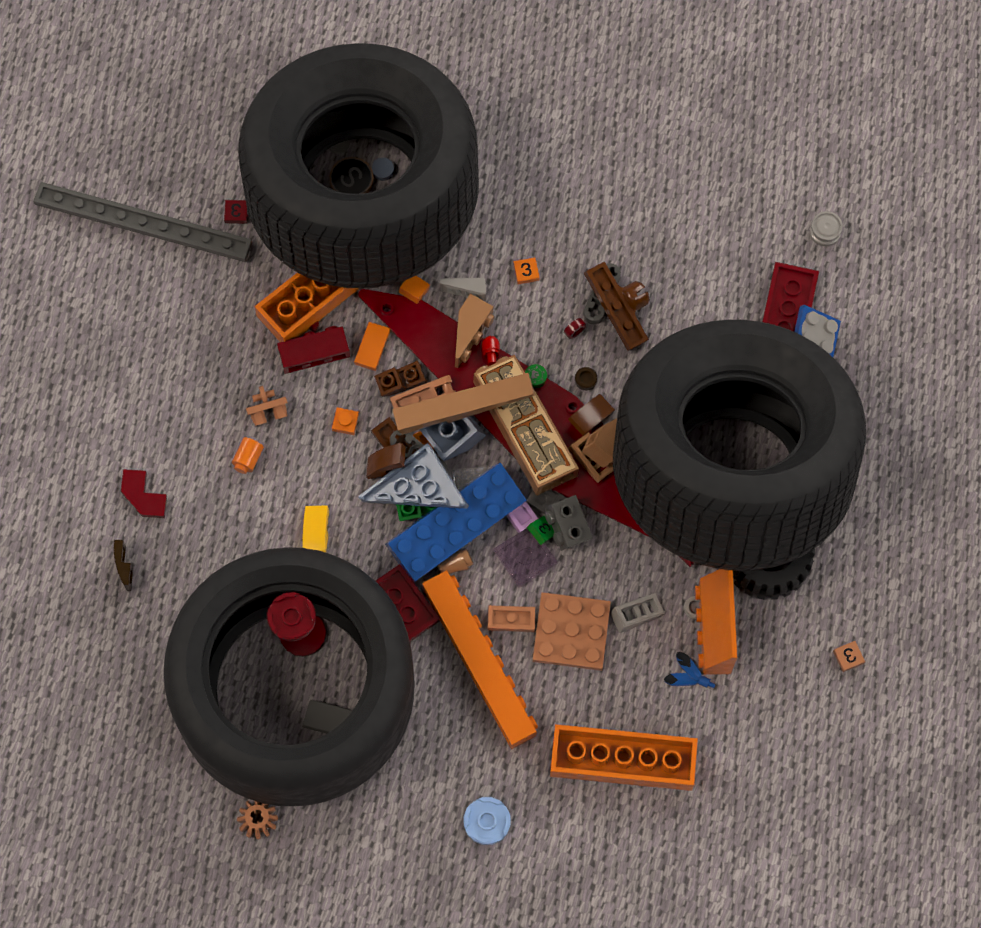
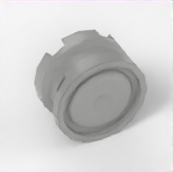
M829 211L817 214L812 220L810 228L812 240L820 246L827 247L835 244L840 238L843 228L840 217Z

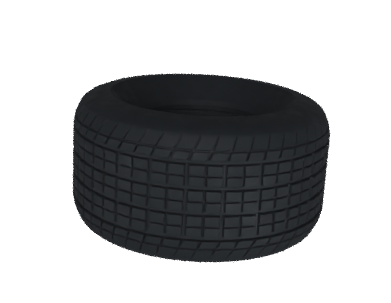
M368 43L342 44L311 52L289 63L272 76L257 93L244 117L238 143V158L250 220L260 239L272 254L280 261H283L282 263L307 278L327 285L359 289L387 286L405 281L439 262L457 244L472 219L479 192L478 146L474 119L468 104L453 82L434 65L412 53L390 46ZM352 139H375L389 143L400 149L411 161L404 174L395 182L380 190L362 194H350L332 190L319 183L309 173L311 166L323 152L338 143Z
M718 320L687 327L668 336L651 348L633 368L624 385L619 401L613 448V471L618 492L626 509L650 538L668 551L688 561L717 569L748 571L776 567L800 558L823 543L835 531L845 517L854 496L864 455L867 433L865 413L859 394L847 372L827 351L806 337L773 324L751 320ZM721 419L745 420L758 424L775 434L783 442L789 455L782 461L762 469H732L716 464L701 455L692 446L687 435L695 428L711 421Z

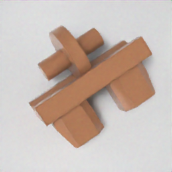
M263 386L259 387L260 394L252 396L253 402L262 400L263 403L246 408L247 414H250L255 426L267 422L263 410L272 408L275 420L287 416L286 397L268 402L267 398L275 396L274 390L265 392Z

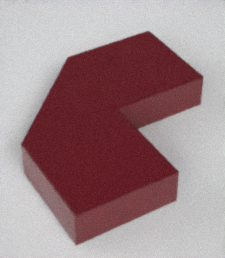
M123 469L121 484L123 496L142 517L165 518L167 494L145 493L147 472Z

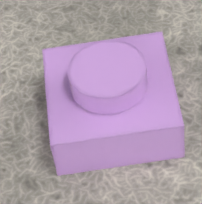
M524 502L506 515L518 533L538 519L527 502Z

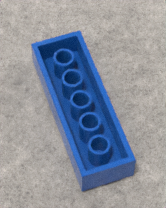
M501 463L495 464L459 490L469 505L467 509L435 507L385 543L398 564L402 566L413 582L527 501Z

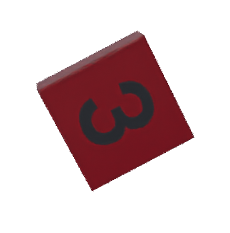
M225 200L224 222L229 224H247L248 210L246 200Z

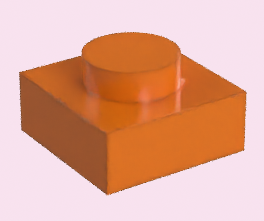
M337 407L332 431L355 435L359 412Z

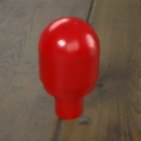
M487 336L482 341V354L487 359L488 366L497 362L496 358L500 354V343L494 336Z

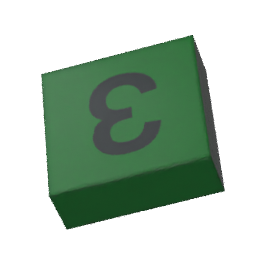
M545 516L540 517L526 527L540 545L554 538L552 525L548 524Z

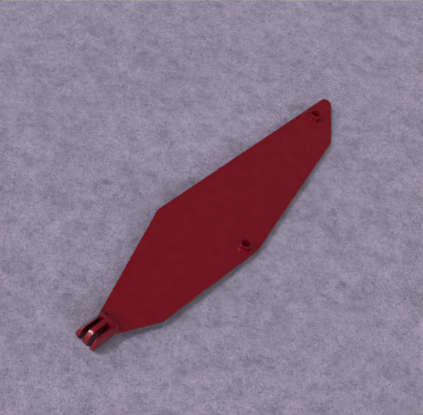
M361 289L359 291V298L438 379L450 375L452 389L456 390V392L476 387L473 383L474 373L480 367L488 366V361L482 354V341L484 338L481 339L477 346H472L470 349L471 355L467 362H462L456 368L457 321L423 300L416 304L401 295ZM385 308L390 309L389 312H385V311H383V310H384ZM500 349L499 357L496 360L505 356L511 357V355ZM518 360L523 371L525 372V370L529 366ZM548 378L542 387L534 388L566 447L568 448L583 437L568 419L583 407L584 404L574 394ZM574 406L576 410H570L569 407ZM490 411L473 415L515 458ZM600 422L593 430L589 432L590 435L596 430H598L600 427H602L604 424ZM585 444L580 447L581 451L583 450ZM572 455L579 468L577 477L552 490L568 498L576 495L580 504L649 537L626 509L617 489L614 471L597 483ZM594 461L590 462V463L592 464V466H594L595 464H597V463L594 462ZM600 466L598 469H596V471L599 474L606 467L603 468ZM680 557L689 567L694 565V562Z

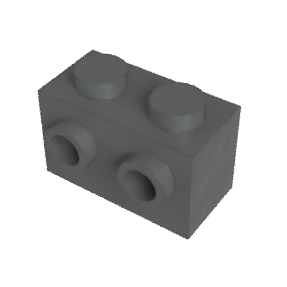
M576 495L545 507V518L548 524L552 525L554 541L557 546H560L561 551L593 538Z

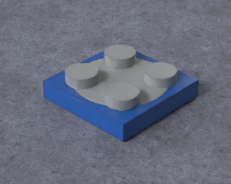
M802 305L799 308L794 332L813 341L833 357L841 321L809 306Z

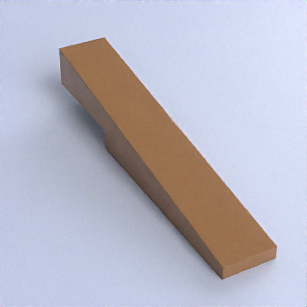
M525 373L394 408L393 413L398 431L401 434H407L444 421L450 423L535 396L530 375Z

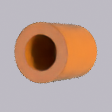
M244 437L232 460V464L235 466L234 469L242 474L253 472L264 446L251 438Z

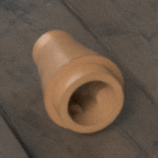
M464 548L462 550L459 549L445 559L438 567L441 573L446 570L448 573L467 570L469 566L474 564L467 548Z

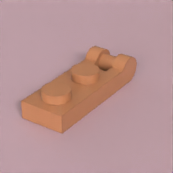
M450 375L390 397L393 408H398L454 393L456 390L452 389V380ZM442 387L444 394L438 395L436 388Z

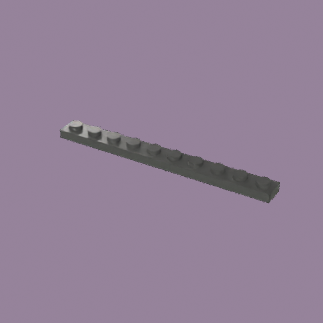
M40 182L33 200L35 205L245 263L252 245V239L44 182Z

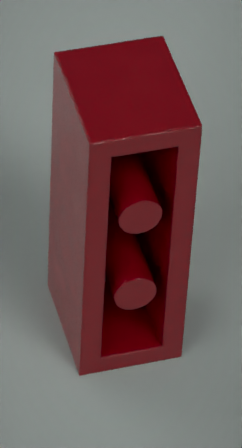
M330 326L322 332H307L302 337L291 338L285 342L277 343L285 374L350 357V350L343 326Z

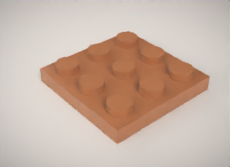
M541 592L533 662L602 671L611 601Z

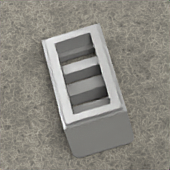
M485 278L440 279L442 292L467 298L472 294L486 301Z
M655 593L615 606L611 611V616L619 633L633 629L665 614ZM647 602H650L654 611L653 613L650 612L646 604ZM640 605H641V607H642V609H643V612H644V614H645L644 616H642V614H641V612H640V610H639V608H638V606H640ZM629 610H633V613L636 617L635 619H633Z

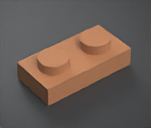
M489 605L488 630L534 632L535 607Z

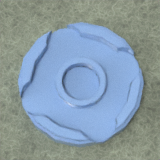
M481 797L473 801L467 807L464 814V828L467 835L474 842L482 845H493L500 842L508 834L511 826L510 813L507 807L500 800L493 797Z

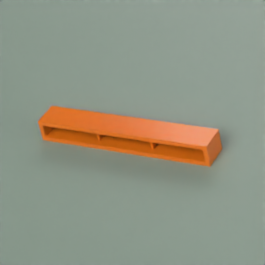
M446 570L423 582V591L434 611L440 617L445 631L512 750L536 737L537 731L535 729L538 728V725L533 716L528 717L524 709L527 706L522 696L515 694L513 688L516 686L511 676H505L502 670L504 664L499 655L494 656L490 649L493 647L487 634L483 636L479 628L482 625L478 617L471 615L468 609L471 605L465 595H460L457 589L460 587L454 575L450 576Z

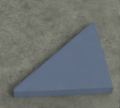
M428 443L407 458L404 467L393 469L358 496L362 502L463 509L469 507Z

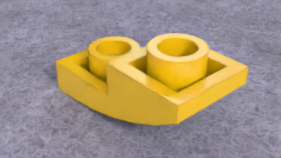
M328 505L305 506L303 548L326 553L329 536L327 531Z

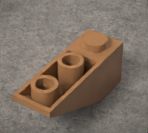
M472 294L468 296L458 314L456 368L462 362H467L471 355L470 349L473 345L477 346L483 337L482 331L485 327L489 328L495 318L493 316L494 306Z
M617 418L589 435L582 450V453L603 468L609 463H613Z

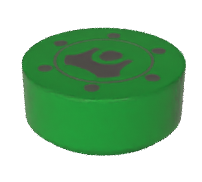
M534 364L525 370V373L530 375L533 388H540L546 383L547 371L543 366Z

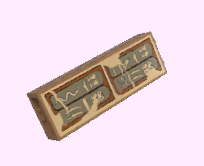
M515 355L511 357L505 356L489 367H480L474 373L473 383L475 386H480L525 374ZM534 390L535 396L489 411L536 496L576 478L579 468Z

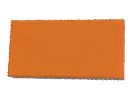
M372 322L368 323L354 361L355 365L376 371L390 334V328Z

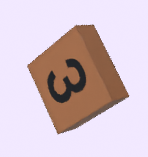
M856 641L833 650L842 672L865 663Z

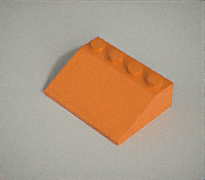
M719 569L700 578L699 586H695V600H700V608H696V622H700L701 631H697V645L702 646V654H698V668H703V675L731 674L737 660L733 570Z

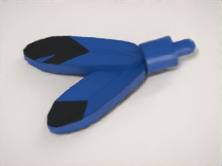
M677 652L676 658L685 673H673L664 678V682L671 686L699 684L706 688L708 686L715 687V684L710 682L711 679L702 676L695 663L683 652Z

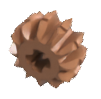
M246 801L248 809H239V812L245 816L237 817V821L243 823L239 827L241 832L248 830L246 834L248 838L252 837L255 832L257 840L261 838L260 832H264L265 836L269 837L270 834L267 828L275 830L276 825L271 822L278 820L277 815H271L276 811L275 807L271 806L268 808L269 804L262 803L260 805V802L254 801L255 805L252 806L250 801ZM258 814H261L263 821L261 823L257 821L258 824H255L252 817L254 815L258 817Z

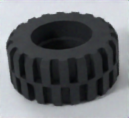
M815 548L802 557L789 562L786 568L779 571L771 572L762 569L748 571L733 570L734 584L738 588L741 586L745 588L744 593L749 596L752 593L758 594V599L764 600L765 596H770L771 600L778 599L779 595L786 597L793 590L799 589L803 581L806 580L814 562Z

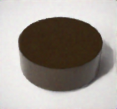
M590 367L580 368L575 374L576 386L585 391L593 389L597 384V373Z

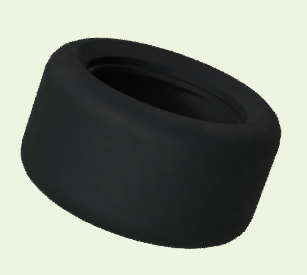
M292 547L267 549L240 557L214 572L198 586L180 610L173 624L164 658V688L167 703L173 720L194 758L221 785L245 798L264 804L276 806L313 805L335 799L356 789L379 771L392 756L407 729L412 713L415 688L412 651L408 632L395 604L381 586L360 568L335 555L318 550ZM295 592L307 597L312 602L317 617L336 624L353 638L366 659L367 676L357 705L338 727L328 734L309 742L278 745L248 736L236 728L224 716L218 703V677L224 658L235 641L249 628L267 619L268 609L276 597L284 593Z

